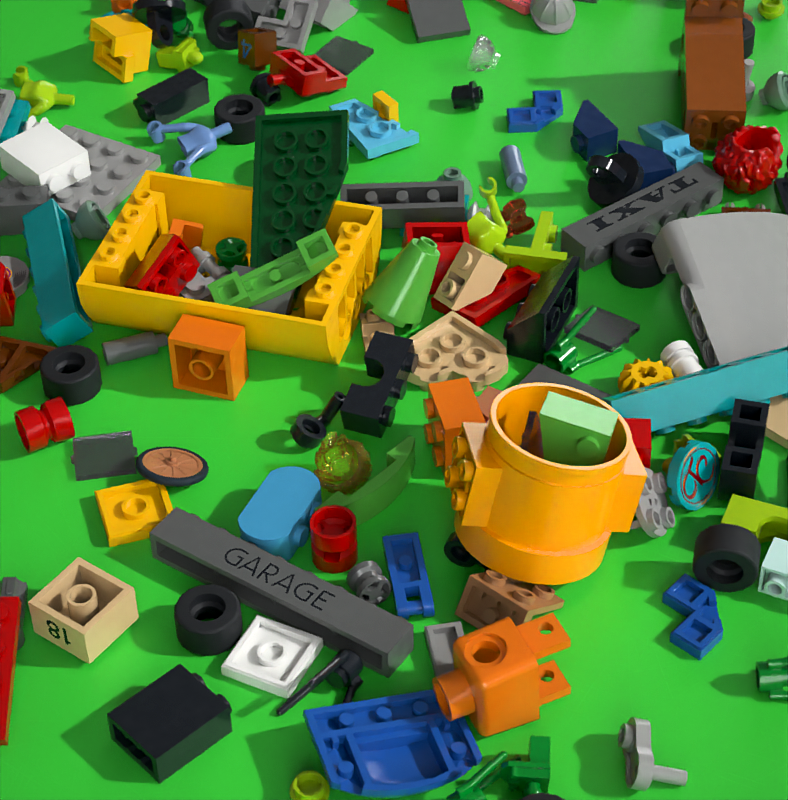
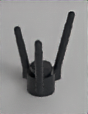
M341 649L325 668L278 708L276 714L282 716L325 679L334 688L348 687L342 704L352 702L357 689L363 683L362 678L359 676V673L363 670L362 660L355 652L349 649Z

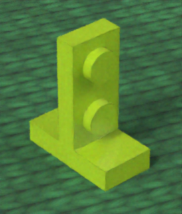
M541 211L531 248L512 245L505 246L503 263L508 265L505 270L519 265L542 275L543 272L567 260L568 253L553 251V244H551L556 243L558 235V225H553L554 212Z

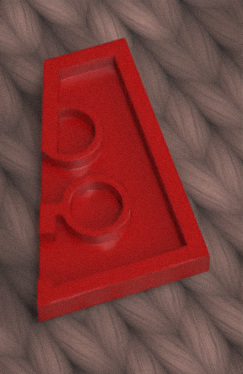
M519 265L507 269L502 274L491 294L454 312L476 326L481 327L528 296L531 284H536L541 274ZM430 298L432 309L445 315L452 311V309L436 298Z

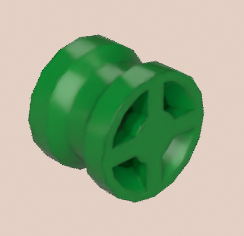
M229 237L217 243L216 255L219 258L217 261L219 266H224L231 273H233L235 265L249 267L246 256L247 244L240 238Z

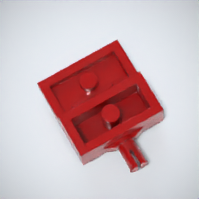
M295 48L272 52L269 73L272 75L267 76V83L270 87L281 84L287 85L297 95L310 97L312 94L330 93L336 89L346 88L348 77L317 55L305 56Z

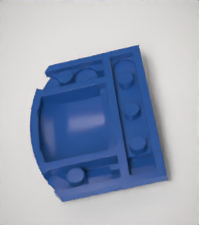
M434 689L303 711L304 720L330 787L353 795L370 798H399L425 793L457 780L473 766L476 767L482 760V754L465 717L463 716L449 722L439 707Z

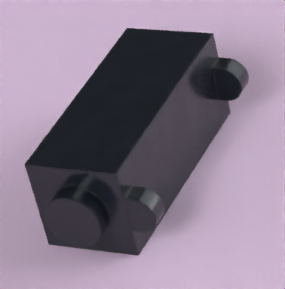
M188 68L138 93L137 98L133 100V104L137 109L139 117L144 122L160 121L162 125H166L210 102L208 79L192 68Z

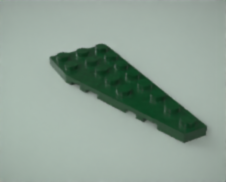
M348 110L256 116L250 267L259 268L298 249L296 241L326 227L349 169ZM303 284L296 287L289 316L292 313Z

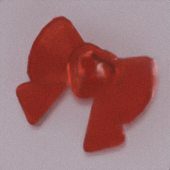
M522 198L509 201L503 207V211H500L504 221H510L511 223L507 225L508 232L506 238H511L514 234L525 233L535 226L533 218L526 215L527 205Z

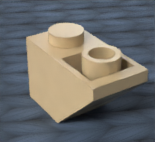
M464 241L433 297L450 309L457 311L491 294L508 265Z

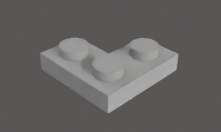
M289 0L283 20L258 15L255 28L262 27L275 30L277 33V49L295 48L303 54L319 4L316 0Z

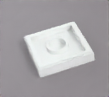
M256 615L221 665L222 675L289 699L322 650L323 638Z

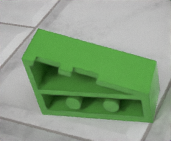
M548 391L539 413L544 460L569 466L604 464L619 413Z

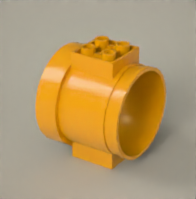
M541 382L519 384L502 391L494 399L487 423L462 422L459 436L453 438V459L451 465L446 466L444 482L446 487H450L452 494L451 505L452 509L456 511L454 516L455 531L462 545L475 559L507 577L542 585L572 583L589 576L600 566L611 532L629 533L645 485L647 473L632 441L630 428L620 414L604 464L569 466L544 460L539 413L548 391L610 411H617L601 399L573 387Z

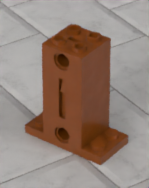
M685 0L678 64V76H681L682 131L689 134L690 146L697 150H714L719 140L723 141L726 134L735 131L736 128H740L745 124L746 89L742 21L745 0Z

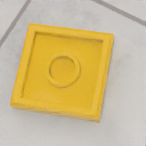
M147 479L94 491L109 547L150 538L149 532L173 510L166 486Z

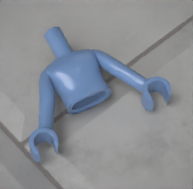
M151 121L147 125L148 135L156 144L165 140V133L188 132L177 137L186 159L176 161L173 165L175 175L192 177L189 167L198 158H206L217 149L216 139L233 132L230 123H224L212 129L201 124L188 122L162 125L160 121Z

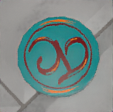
M690 440L685 448L680 447L674 453L668 468L667 487L672 489V495H669L671 502L677 507L696 511L705 506L713 496L720 475V459L716 449L710 443Z

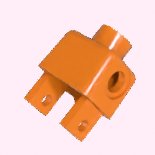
M552 612L518 626L508 616L457 638L452 646L454 670L436 676L432 681L437 702L445 718L450 722L468 715L477 732L481 736L489 737L539 720V706L571 694V686L554 660L541 665L537 663V660L571 647V639ZM543 630L551 631L550 634H542L540 632ZM543 677H550L553 680L546 682L541 679Z

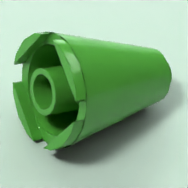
M427 237L413 238L364 291L362 300L365 305L369 300L374 305L371 311L375 315L397 327L404 328L405 324L408 323L412 324L411 329L417 328L422 320L440 258V252L436 249L438 245Z

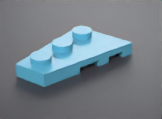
M355 98L329 106V111L348 110L349 139L367 159L380 157L383 154L419 143V133L412 129L407 132L400 128L399 122L393 119L387 121L379 117V111Z

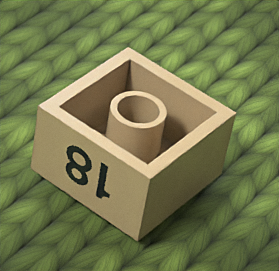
M80 557L75 559L28 601L34 632L88 664L92 663L139 618L134 587Z

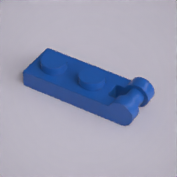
M418 532L382 536L396 616H401L406 620H409V616L422 614L423 618L435 616L433 597ZM419 596L420 600L407 601L406 597Z

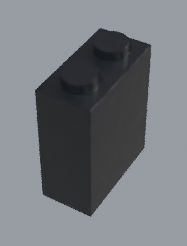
M181 664L107 714L111 739L159 784L232 732L230 715L232 708L227 699L221 694L216 695L206 686L200 675L190 673Z

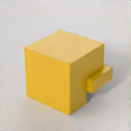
M128 13L91 19L89 40L94 41L93 61L123 83L132 82L134 73L148 71L152 30Z

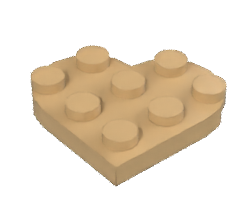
M453 310L409 338L413 340L415 354H418L419 359L416 371L409 374L407 381L419 385L423 391L428 392V384L468 377L473 391L479 392L486 385L499 381L508 372L506 347L498 339Z

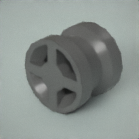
M364 561L357 564L347 575V584L352 591L356 592V596L363 600L371 601L376 606L384 602L392 591V585L385 576H382L381 568L374 561Z

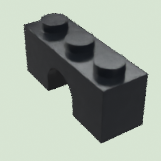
M375 331L364 355L368 376L381 380L371 386L351 384L340 409L344 429L382 438L386 427H391L395 418V406L398 399L402 400L405 396L408 376L416 371L419 357L418 354H415L412 339Z
M735 399L728 445L725 447L721 467L718 499L730 501L732 494L754 499L770 404Z

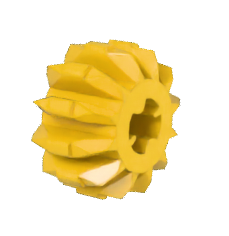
M649 357L646 361H640L635 358L633 364H625L624 369L620 372V377H618L619 392L623 393L672 379L674 376L671 367L663 366L662 360L651 362Z

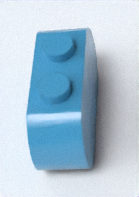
M296 466L281 467L270 471L238 516V526L241 533L240 539L252 542L258 548L274 556H280L286 561L290 560L297 549L305 545L310 531V518L314 513V509L322 504L321 484L318 477L311 471Z

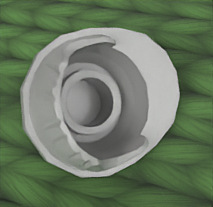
M531 0L529 9L535 25L541 31L548 34L558 35L565 33L571 29L575 20L576 9L573 0Z

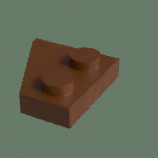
M0 336V393H4L39 371L42 359L48 352L56 349V347Z

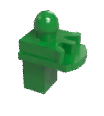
M530 735L528 762L508 760L502 763L499 768V774L501 779L508 782L509 791H522L523 797L529 794L548 792L550 781V737Z

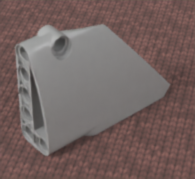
M771 212L719 213L673 220L661 228L651 248L662 274L678 273L683 284L680 289L681 303L703 360L708 368L788 346V215Z

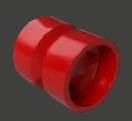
M60 396L45 401L41 404L40 410L34 406H29L14 412L19 436L28 453L46 448L49 439L53 442H63L75 436L71 415Z
M338 505L325 506L315 511L310 518L312 561L319 570L331 574L350 570L358 559L356 516L351 510Z

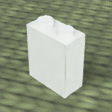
M47 121L0 143L2 169L24 186L48 185L49 195L91 175L88 150Z

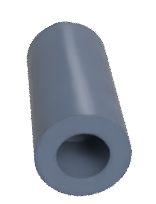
M507 145L500 150L499 156L507 186L514 192L519 193L524 190V186L527 184V176L519 148L515 145Z

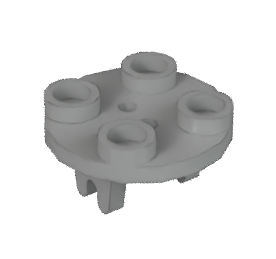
M644 467L647 478L635 512L638 520L632 521L630 529L642 527L648 536L658 538L665 535L668 528L675 526V515L667 504L665 496L667 482L661 472L654 473L651 469Z

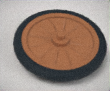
M178 447L151 448L142 452L136 460L137 471L144 478L165 486L183 487L194 485L204 480L209 471L208 464L203 457L195 452Z

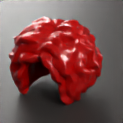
M747 125L736 128L735 131L726 134L723 141L719 140L717 142V146L714 148L715 157L713 158L712 166L715 172L724 178V184L728 189L733 190L736 194L749 193L753 195L757 191L765 190L768 186L772 185V181L779 175L778 170L783 165L780 159L783 153V145L780 142L781 134L774 126L767 128L766 125L761 127Z

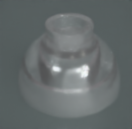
M482 34L476 39L466 65L467 71L482 72L489 68H496L501 54L496 52L491 40Z

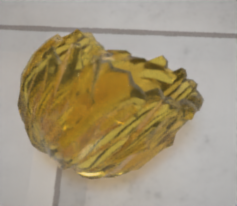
M330 431L325 439L321 441L320 448L316 452L315 464L317 469L313 473L318 477L321 487L329 493L335 494L339 490L346 496L353 494L369 481L373 471V464L369 457L370 452L365 450L363 443L357 440H350L343 433L338 437L337 432Z

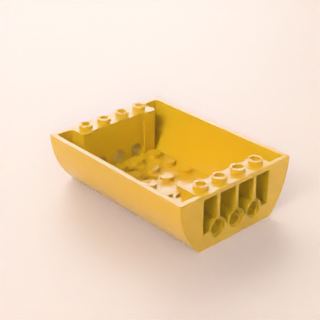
M146 170L76 282L80 303L87 316L94 322L147 332L153 331V333L158 334L165 333L170 335L183 313L245 326L246 348L249 350L339 365L359 322V313H363L366 307L362 300V295L367 287L377 278L382 237V207L336 200L325 229L339 256L324 270L303 283L294 308L299 309L292 310L289 316L124 287V284L160 235L169 233L173 218L203 224L201 249L212 254L215 257V263L219 259L216 255V245L219 241L229 237L242 239L247 244L246 256L250 267L253 187ZM207 271L201 274L205 278L211 276Z

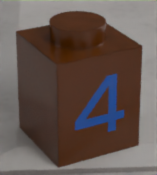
M262 27L238 30V63L248 65L250 70H265L266 65H270L272 52L277 51L276 31Z

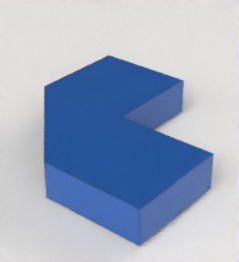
M561 90L533 91V107L507 108L508 133L538 132L563 115Z
M686 573L683 574L663 593L662 598L664 604L687 617L670 633V642L698 660H701L722 640V622L719 619L715 591Z

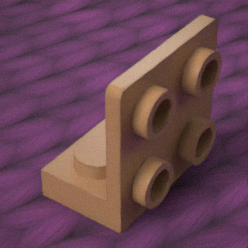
M487 570L486 572L469 575L455 615L477 629L508 616L518 626L531 621L534 615L562 608L565 601L556 596L554 589L547 585L527 583L507 577L494 570Z

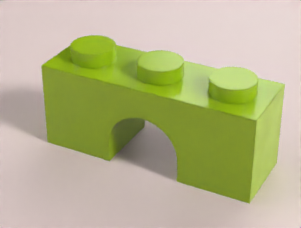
M732 494L721 524H733L749 530L757 537L760 544L773 541L774 537L788 541V508Z

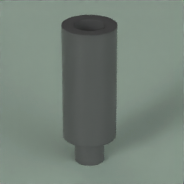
M148 331L101 343L105 362L109 366L156 354L159 347L168 345V339L165 333L154 335L153 331Z

